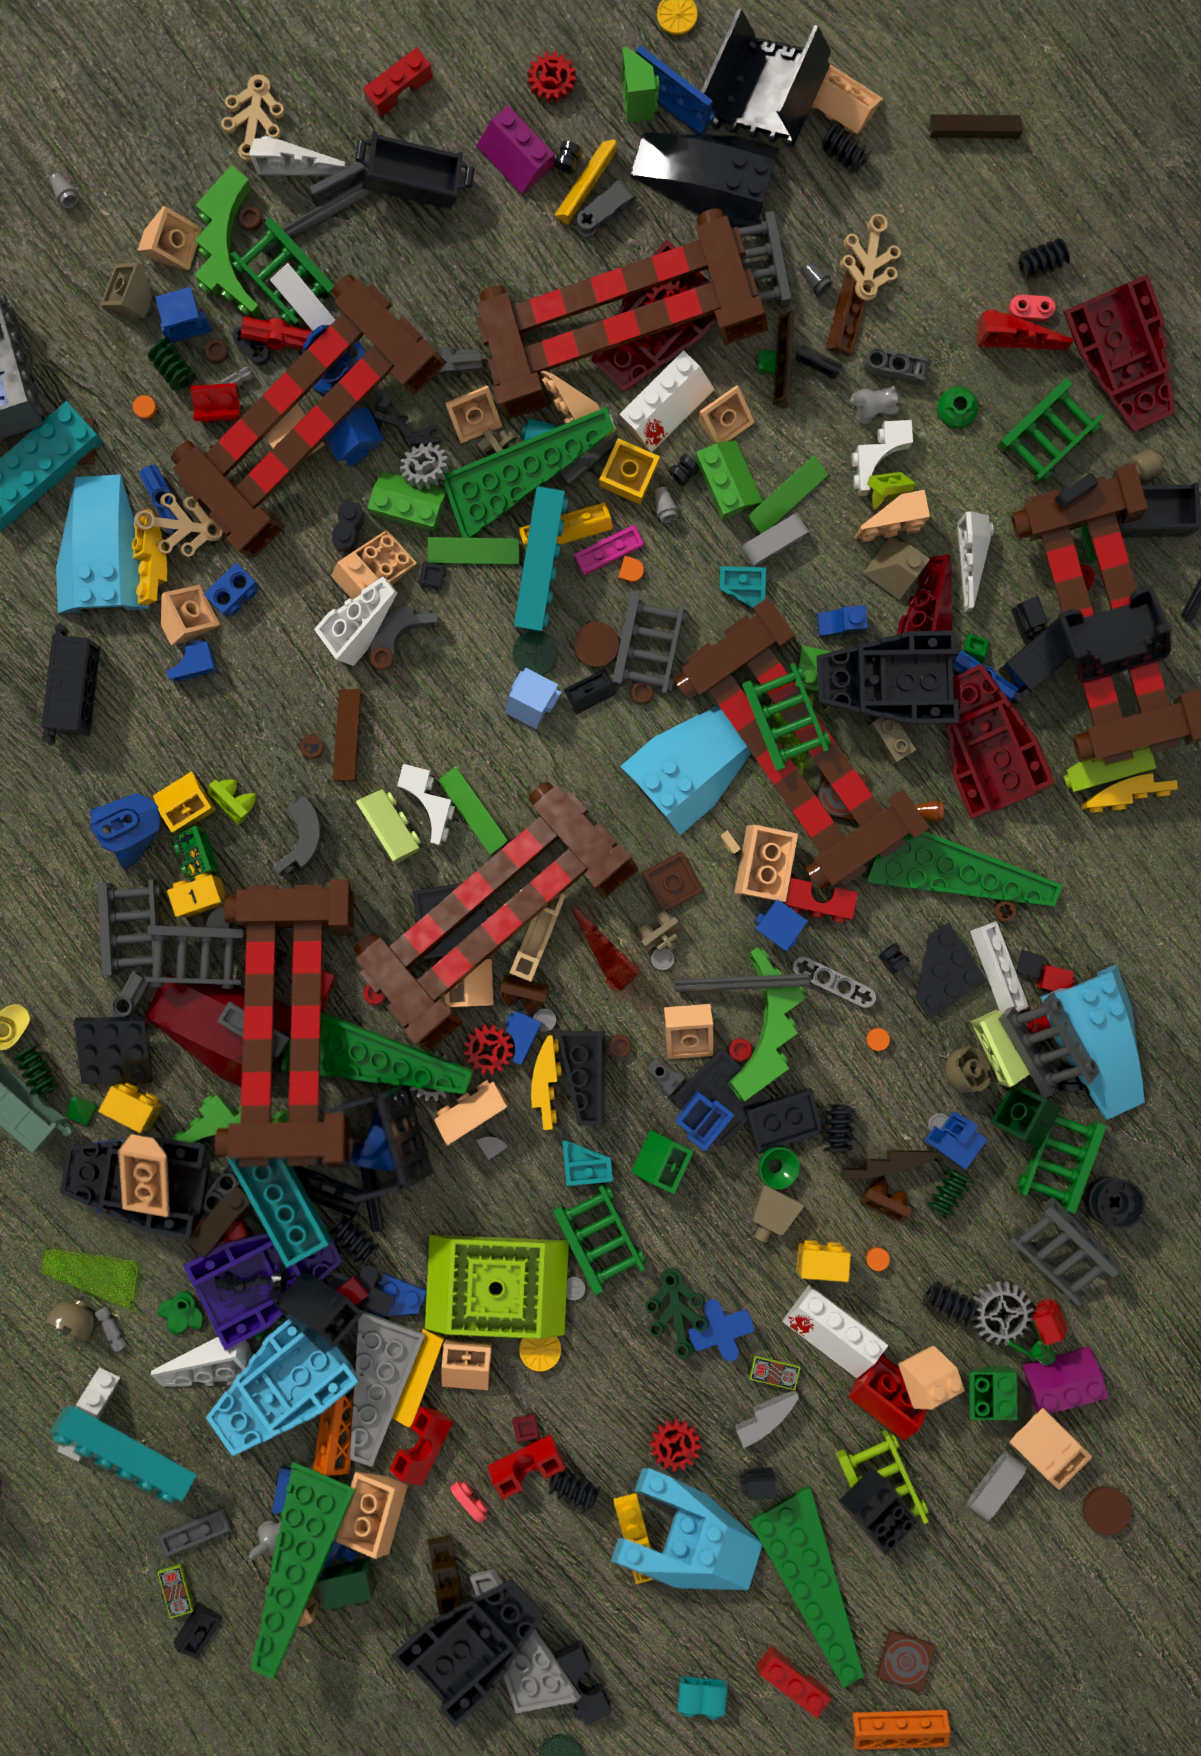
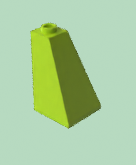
M1150 748L1133 752V759L1106 766L1103 760L1092 763V760L1078 762L1067 769L1068 775L1064 776L1067 788H1072L1073 792L1155 770L1157 767L1153 754H1151Z

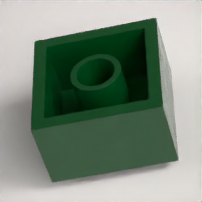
M1015 1084L1009 1087L990 1124L1040 1150L1061 1108L1049 1100Z
M371 1557L332 1565L328 1568L325 1567L318 1582L324 1610L332 1609V1611L342 1610L346 1605L355 1604V1606L367 1604L372 1599L377 1585Z

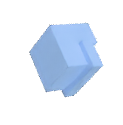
M525 668L524 671L519 673L510 689L504 713L537 730L545 713H551L561 695V691L557 690L558 684Z

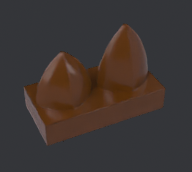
M504 975L500 992H502L503 999L508 1007L517 1003L521 997H524L526 1011L529 1016H532L545 1003L549 985Z
M885 1176L876 1179L868 1191L862 1195L860 1203L901 1223L909 1218L912 1209L908 1207V1198L905 1191H898L891 1198H888V1184Z

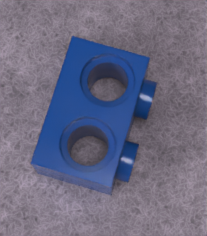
M236 562L203 595L228 618L230 615H235L241 609L240 605L246 599L250 600L255 596L259 585ZM240 579H246L245 587L241 589L236 588V584ZM230 595V601L225 605H221V597Z

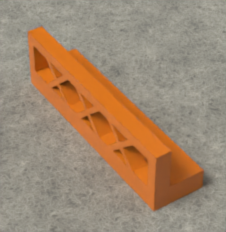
M354 1387L353 1393L348 1399L343 1395L320 1416L313 1470L325 1476L349 1474ZM348 1408L350 1410V1415L347 1418V1420L343 1422L342 1413ZM345 1431L347 1434L346 1440L340 1446L338 1443L339 1436ZM342 1455V1468H335V1461Z
M947 1710L853 1713L854 1750L948 1747L951 1732Z

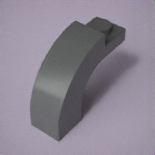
M407 606L394 611L382 621L372 641L371 653L377 647H386L394 655L392 666H397L396 646L399 638L410 629L439 626L438 614L433 613V610L419 611V614H415L413 606Z
M305 795L286 809L298 826L299 840L296 847L288 855L272 866L278 875L290 874L297 868L295 866L297 863L302 868H306L314 860L320 849L323 837L321 818L313 803Z

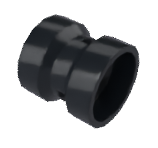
M563 141L559 148L560 155L556 157L554 165L562 172L573 174L577 168L576 161L581 157L583 150L579 145L571 141Z
M683 454L679 458V463L673 465L668 472L676 482L685 486L689 482V478L700 471V467L689 455Z
M897 943L889 946L878 956L882 962L888 965V970L892 975L910 962V959L900 952V947Z
M1059 1067L1058 1073L1074 1067ZM1078 1076L1061 1081L1059 1091H1083V1083Z

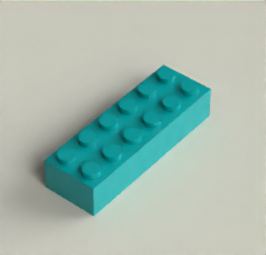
M67 401L43 421V425L34 428L0 458L1 532L74 469L80 459L93 448L96 449L103 443L102 439Z
M540 486L536 488L514 628L541 632L542 627H547L549 613H545L546 605L551 604L553 590H549V584L555 581L557 567L552 566L553 560L559 557L560 544H557L556 541L557 536L561 537L564 527V521L560 520L561 513L565 514L568 497H564L565 491Z
M227 1158L286 1268L329 1245L332 1239L293 1167L287 1165L288 1160L270 1161V1167H240L239 1161H232Z
M74 1406L63 1408L48 1433L54 1436L52 1441L63 1447H74L73 1452L83 1458L92 1457L96 1459L94 1461L95 1465L105 1470L107 1468L114 1469L116 1471L115 1476L125 1481L134 1480L137 1488L145 1492L154 1491L157 1493L155 1497L167 1504L168 1502L173 1504L174 1501L182 1502L197 1475Z

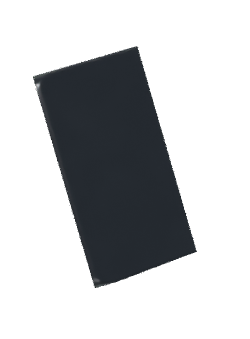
M805 345L799 348L795 358L796 361L832 379H836L842 367L841 363Z
M604 669L563 689L575 714H579L616 695L614 686Z
M198 1602L174 1639L177 1652L197 1658L222 1620V1616Z

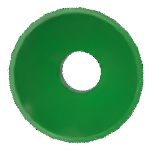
M964 387L948 389L940 396L937 402L939 419L943 424L953 429H962L969 426L978 414L979 406L976 396ZM955 399H964L967 405L964 410L956 409L954 406Z
M774 1147L767 1150L761 1156L758 1163L759 1177L766 1186L776 1190L785 1189L792 1185L797 1179L800 1170L797 1156L791 1150L784 1147ZM778 1159L780 1162L779 1168L776 1171H770L768 1166L770 1161Z

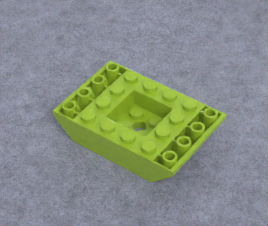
M430 1234L425 1329L451 1335L539 1339L565 1335L568 1241ZM492 1282H499L502 1285L503 1290L500 1294L491 1293L489 1285Z

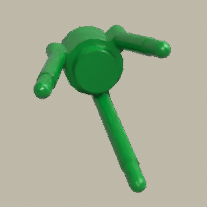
M1032 1321L1033 1324H1034V1327H1035V1329H1036V1331H1037V1333H1038V1335H1039V1337H1040V1334H1039V1332H1038V1330H1037V1328H1036V1326H1035V1323H1034V1321ZM1042 1339L1034 1344L1032 1352L1011 1341H1007L1009 1346L1029 1357L1031 1361L1037 1360L1043 1366L1050 1365L1055 1361V1352L1049 1345L1045 1346Z

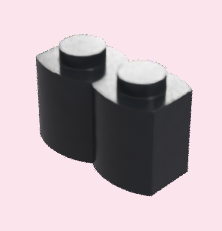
M344 500L338 510L339 522L334 527L332 542L336 550L351 554L358 546V532L364 523V511L359 503Z
M1038 596L1017 604L1011 610L1020 636L1026 635V638L1033 637L1044 630V625L1048 623Z
M772 1467L743 1469V1474H739L740 1489H742V1495H747V1500L777 1498L775 1475Z

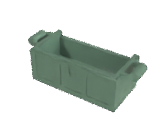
M0 1062V1126L31 1153L46 1149L61 1131L64 1136H69L76 1132L75 1126L70 1125L67 1118L43 1097L30 1095L32 1088L26 1087V1083L4 1063Z

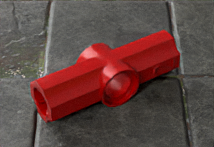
M244 316L241 337L265 342L267 347L275 350H280L284 347L303 350V344L312 331L288 326L284 320L278 318L264 321Z

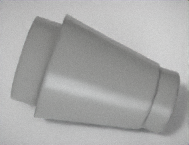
M53 173L49 177V181L57 203L64 208L73 207L78 202L77 190L61 173Z
M667 487L657 488L654 491L657 518L662 523L676 520L679 510Z

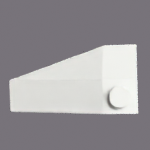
M269 136L254 139L250 149V158L258 175L331 176L346 168L344 161Z
M971 511L965 512L957 522L965 612H970L974 608L990 539L994 532L993 523L989 522V515Z
M381 577L363 589L359 596L354 599H348L345 601L344 606L327 613L314 630L336 660L352 666L357 663L368 650L397 592L385 577Z
M216 1337L152 1370L151 1376L162 1387L191 1386L192 1382L205 1383L206 1386H213L214 1382L227 1381V1385H232L238 1374L242 1373L252 1357L250 1344L244 1340L225 1351L219 1338Z

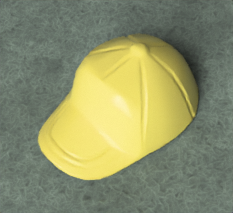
M13 1004L0 1010V1050H7L12 1047L29 1025L30 1014L21 1005Z

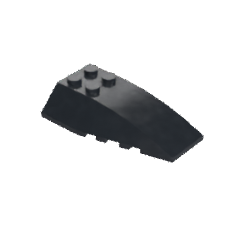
M643 132L631 177L655 191H661L671 200L684 204L687 209L694 213L696 211L701 214L710 209H721L724 216L727 215L731 228L753 226L758 223L779 148L739 136Z
M908 631L870 643H863L851 648L817 655L818 703L908 724H958L959 707L958 700H954L952 657L956 654L955 631Z
M164 1137L154 1138L167 1157L168 1217L123 1209L119 1150L126 1141L68 1146L60 1193L83 1204L91 1205L105 1214L108 1213L117 1217L122 1222L130 1223L144 1232L191 1239L204 1211L203 1207L205 1205L211 1167L207 1146L205 1144Z
M511 1578L426 1623L398 1648L391 1657L406 1674L412 1669L442 1701L439 1709L440 1712L456 1728L491 1696L495 1687L519 1654L520 1649L543 1618L544 1613Z

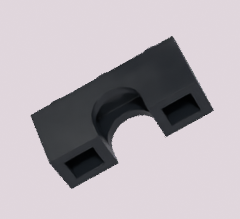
M579 1640L557 1651L555 1654L556 1661L581 1696L575 1702L576 1705L573 1706L578 1719H583L587 1726L611 1714V1703L602 1683L593 1687H587L579 1681L583 1673L591 1670V1660L582 1641Z

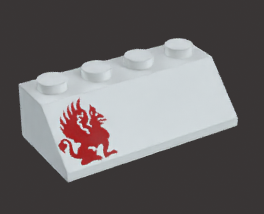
M683 350L619 414V423L642 446L652 453L715 389L701 367Z
M811 1284L808 1285L782 1320L784 1324L856 1378L872 1367L888 1346L881 1337Z

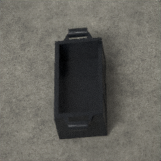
M373 131L370 140L357 142L355 161L365 166L362 189L451 209L458 197V190L472 188L475 169L462 161L463 152L456 154L439 150L434 147L381 136ZM461 168H466L464 184H460Z
M1199 483L1190 485H1142L1148 506L1142 519L1123 524L1121 516L1117 517L1122 538L1191 536L1201 528V492L1199 491Z
M1059 617L998 669V672L1005 680L1018 688L1017 694L1012 698L1013 704L1022 702L1029 692L1070 658Z
M62 624L55 626L56 633L52 636L41 725L44 727L42 741L50 745L56 743V733L90 736L101 647L89 638L67 636L69 629Z

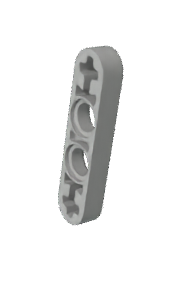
M798 957L792 963L794 974H801L799 973L797 963L806 961V966L810 969H813L814 965L818 968L813 973L811 983L853 1004L867 1008L876 1001V994L871 988L807 957ZM822 970L827 971L830 975V979L826 984H821L817 980V975ZM807 971L802 972V974H811ZM844 980L849 982L851 987L850 991L846 994H842L838 990V984ZM856 985L859 986L856 991L860 993L869 992L870 1001H865L863 1004L861 1003L862 998L854 995V999L850 998L855 991Z

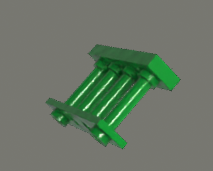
M270 217L264 223L267 230L265 232L266 235L241 258L233 251L231 253L233 260L231 264L240 274L244 272L282 313L280 317L288 326L292 324L298 328L300 326L299 320L296 318L298 313L293 307L288 310L280 301L283 295L278 289L272 292L263 282L287 260L291 261L293 259L299 265L296 271L301 279L309 276L315 282L311 291L316 297L319 294L323 295L325 293L330 298L334 285ZM277 241L282 247V252L256 275L249 268L248 264L268 245Z
M1067 378L1047 395L996 446L1002 453L1008 447L1011 450L1014 449L1038 473L1031 481L1034 485L1039 480L1044 482L1053 473L1050 469L1088 433L1092 436L1101 427L1099 422L1105 417L1101 413L1093 421L1068 396L1070 393L1067 390L1071 387L1072 383ZM1056 401L1059 404L1062 402L1087 427L1078 436L1053 412L1051 406ZM1040 416L1043 419L1046 418L1070 442L1062 452L1036 427L1035 421ZM1024 432L1027 435L1030 433L1054 458L1046 467L1020 443L1021 439L1019 437Z
M795 663L790 664L793 672L762 685H753L751 680L742 684L776 771L785 769L784 763L788 762V759L820 746L823 747L824 752H828V746L832 744L827 731L822 733L802 682L806 679L802 667H796ZM797 681L802 694L769 707L761 706L759 698L763 697L762 694ZM805 702L810 714L809 716L777 729L775 727L770 728L767 720L771 719L772 715ZM814 724L818 734L817 738L785 751L778 749L776 741L780 740V737Z
M1058 1115L1054 1124L1083 1134L1084 1138H1086L1083 1147L1078 1148L1048 1137V1133L1040 1150L1033 1147L1025 1172L1018 1178L1017 1187L1019 1188L1017 1192L1027 1196L1029 1189L1053 1197L1060 1200V1203H1062V1206L1067 1211L1075 1214L1107 1126L1094 1121L1091 1122V1125L1085 1126ZM1045 1145L1075 1156L1078 1160L1075 1169L1072 1168L1070 1170L1041 1159ZM1037 1167L1068 1178L1070 1182L1068 1189L1063 1192L1034 1181L1033 1178Z
M603 1183L599 1185L601 1193L571 1209H564L562 1204L553 1208V1213L594 1295L603 1292L602 1285L605 1283V1280L636 1264L642 1272L645 1270L644 1263L647 1262L641 1249L636 1250L612 1203L615 1197L610 1187L605 1188ZM606 1201L612 1214L581 1230H574L571 1224L574 1217ZM617 1223L622 1233L621 1236L591 1251L589 1249L584 1250L581 1244L584 1242V1238ZM627 1243L633 1256L602 1272H595L592 1266L595 1259Z

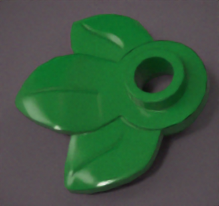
M179 1292L173 1299L164 1300L158 1308L157 1314L160 1317L167 1318V1327L173 1335L182 1333L187 1326L200 1330L203 1324L202 1311L195 1306V1298L190 1292ZM180 1302L186 1303V1306L181 1305Z

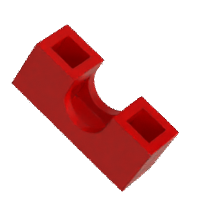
M416 47L363 88L366 101L376 114L382 117L397 105V98L404 89L412 86L416 91L433 78L431 64Z
M790 878L786 902L783 903L796 913L805 910L810 911L809 916L823 918V915L833 916L832 921L846 923V919H853L858 892L835 887L832 888L830 899L826 903H819L811 895L813 882Z
M1043 965L1041 977L1038 979L1036 988L1044 989L1049 993L1057 989L1071 988L1075 986L1074 972ZM1047 1015L1029 1021L1027 1028L1029 1033L1034 1034L1051 1028Z
M420 1406L410 1426L420 1436L419 1440L409 1450L399 1449L389 1471L401 1482L422 1486L453 1421L439 1410Z
M551 1434L488 1465L492 1485L502 1500L522 1491L524 1476L533 1470H539L544 1479L566 1469L561 1451Z
M773 1646L768 1649L757 1664L759 1673L763 1678L816 1718H818L831 1700L828 1688L811 1675L807 1677L802 1675L791 1664L790 1659Z

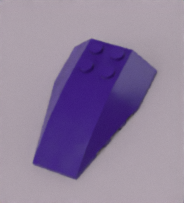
M268 1233L225 1243L214 1249L205 1259L200 1256L183 1265L225 1351L269 1328L283 1315L274 1305L275 1302L269 1297L268 1292L273 1288L272 1285H255L246 1288L244 1293L235 1294L234 1290L226 1291L217 1288L215 1283V1277L225 1278V1272H231L241 1281L254 1278L256 1273L263 1276H272L274 1271H279L277 1265L283 1260ZM333 1241L287 1268V1276H292L293 1279L287 1281L286 1289L281 1290L279 1297L304 1270L322 1281L343 1262Z

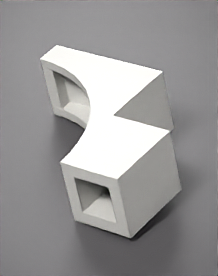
M912 420L884 421L881 429H878V443L882 444L858 445L855 453H852V466L856 467V475L853 476V487L857 489L858 496H867L870 486L867 485L869 477L872 476L874 468L882 459L891 453L911 447L913 443Z
M403 764L397 786L412 793L424 804L431 820L432 834L430 842L441 846L442 841H447L449 829L446 828L448 819L452 820L455 806H452L453 802L449 799L427 794V790L431 791L434 783L431 771Z
M99 1367L75 1407L99 1420L107 1402L119 1383L120 1377ZM59 1445V1453L78 1462L81 1459V1456L73 1452L74 1447Z

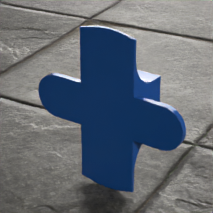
M710 1299L704 1305L709 1326L702 1332L695 1330V1328L689 1329L690 1340L696 1351L718 1345L722 1357L726 1361H734L739 1355L734 1338L754 1332L752 1319L746 1309L731 1314L729 1312L724 1313L720 1302ZM704 1323L699 1325V1327L704 1328L705 1326Z

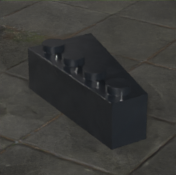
M556 1031L578 1125L602 1126L605 1124L606 1031Z

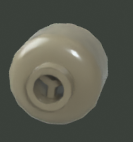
M1151 449L1143 450L1129 459L1128 465L1136 464L1141 483H1146L1158 477L1162 472L1163 459L1159 453H1155Z

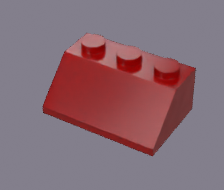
M883 1355L879 1357L872 1367L857 1378L848 1396L902 1440H906L920 1429L928 1410L913 1409L901 1370Z

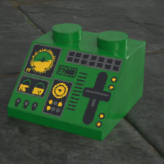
M193 826L175 836L176 843H174V848L177 855L182 857L184 864L181 865L185 878L189 877V880L195 881V876L203 873L213 875L220 873L206 829Z

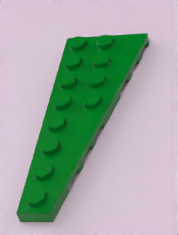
M604 407L444 474L446 479L442 481L462 538H472L534 492L537 486H542L616 431L609 408Z
M926 831L913 838L911 833L903 837L906 844L882 859L880 854L876 855L865 881L872 884L1052 907L1056 905L1063 886L1060 883Z
M321 1012L320 1074L322 1076H337L374 1083L384 1082L398 1086H414V1088L438 1089V1091L460 1094L467 1092L474 1070ZM291 1038L281 1066L283 1071L290 1070Z
M292 1462L289 1484H287L286 1488L287 1495L284 1508L282 1509V1520L274 1549L269 1587L266 1590L267 1597L264 1612H262L261 1628L259 1638L256 1641L251 1670L271 1679H275L357 1490L295 1462Z
M808 1485L749 1519L842 1687L845 1688L864 1677L814 1497Z

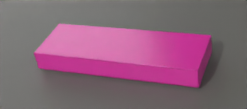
M634 524L573 554L583 576L644 547L645 544Z

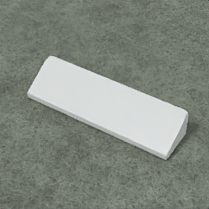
M288 263L270 279L312 331L321 325H331L335 321L334 317Z
M997 921L971 930L973 941L1001 1013H1004L1007 1008L1015 1006L1017 1012L1029 1008Z

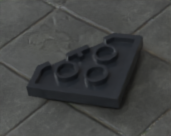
M949 922L928 935L926 953L923 958L921 977L915 999L926 1016L930 1018L987 980Z

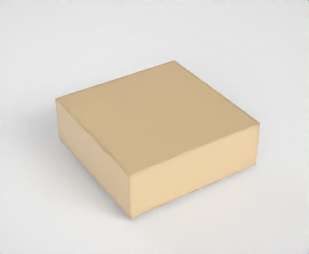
M728 830L719 836L731 855H734L741 849Z

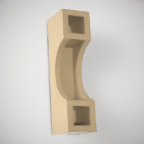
M561 894L531 920L510 970L511 974L531 982L533 981L565 901V894Z

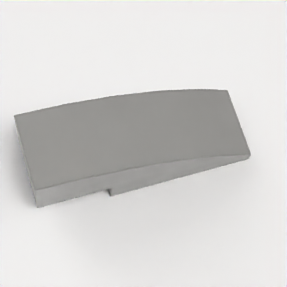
M790 1390L752 1407L755 1417L735 1425L744 1448L762 1439L784 1420L799 1399L796 1390Z

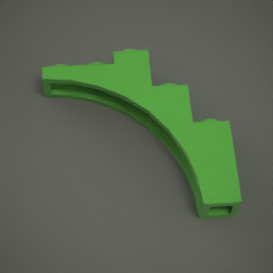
M230 165L196 204L200 213L198 217L208 226L195 239L199 247L197 251L207 261L194 276L198 281V288L206 295L211 293L214 297H217L221 294L228 302L231 303L233 300L239 305L237 308L245 316L251 315L257 319L262 312L258 304L242 288L231 264V235L235 218L242 202L252 190V186L247 177Z
M757 947L747 954L756 970L757 976L782 975L777 968L774 969L769 963L771 959L765 950H760ZM803 987L762 988L764 1018L758 1044L743 1069L727 1083L740 1102L749 1099L789 1069L787 1058L781 1051L777 1052L776 1049L798 1034L795 1030L797 1028L795 1022L784 1014L806 999Z
M211 1094L202 1101L204 1106L199 1109L204 1118L198 1116L189 1123L191 1126L189 1130L185 1133L181 1130L171 1139L194 1142L207 1136L216 1135L217 1128H228L229 1123L241 1122V1106L237 1109L239 1111L237 1114L222 1094L216 1096ZM283 1108L273 1116L275 1120L272 1121L271 1119V1123L289 1122V1109L286 1111Z

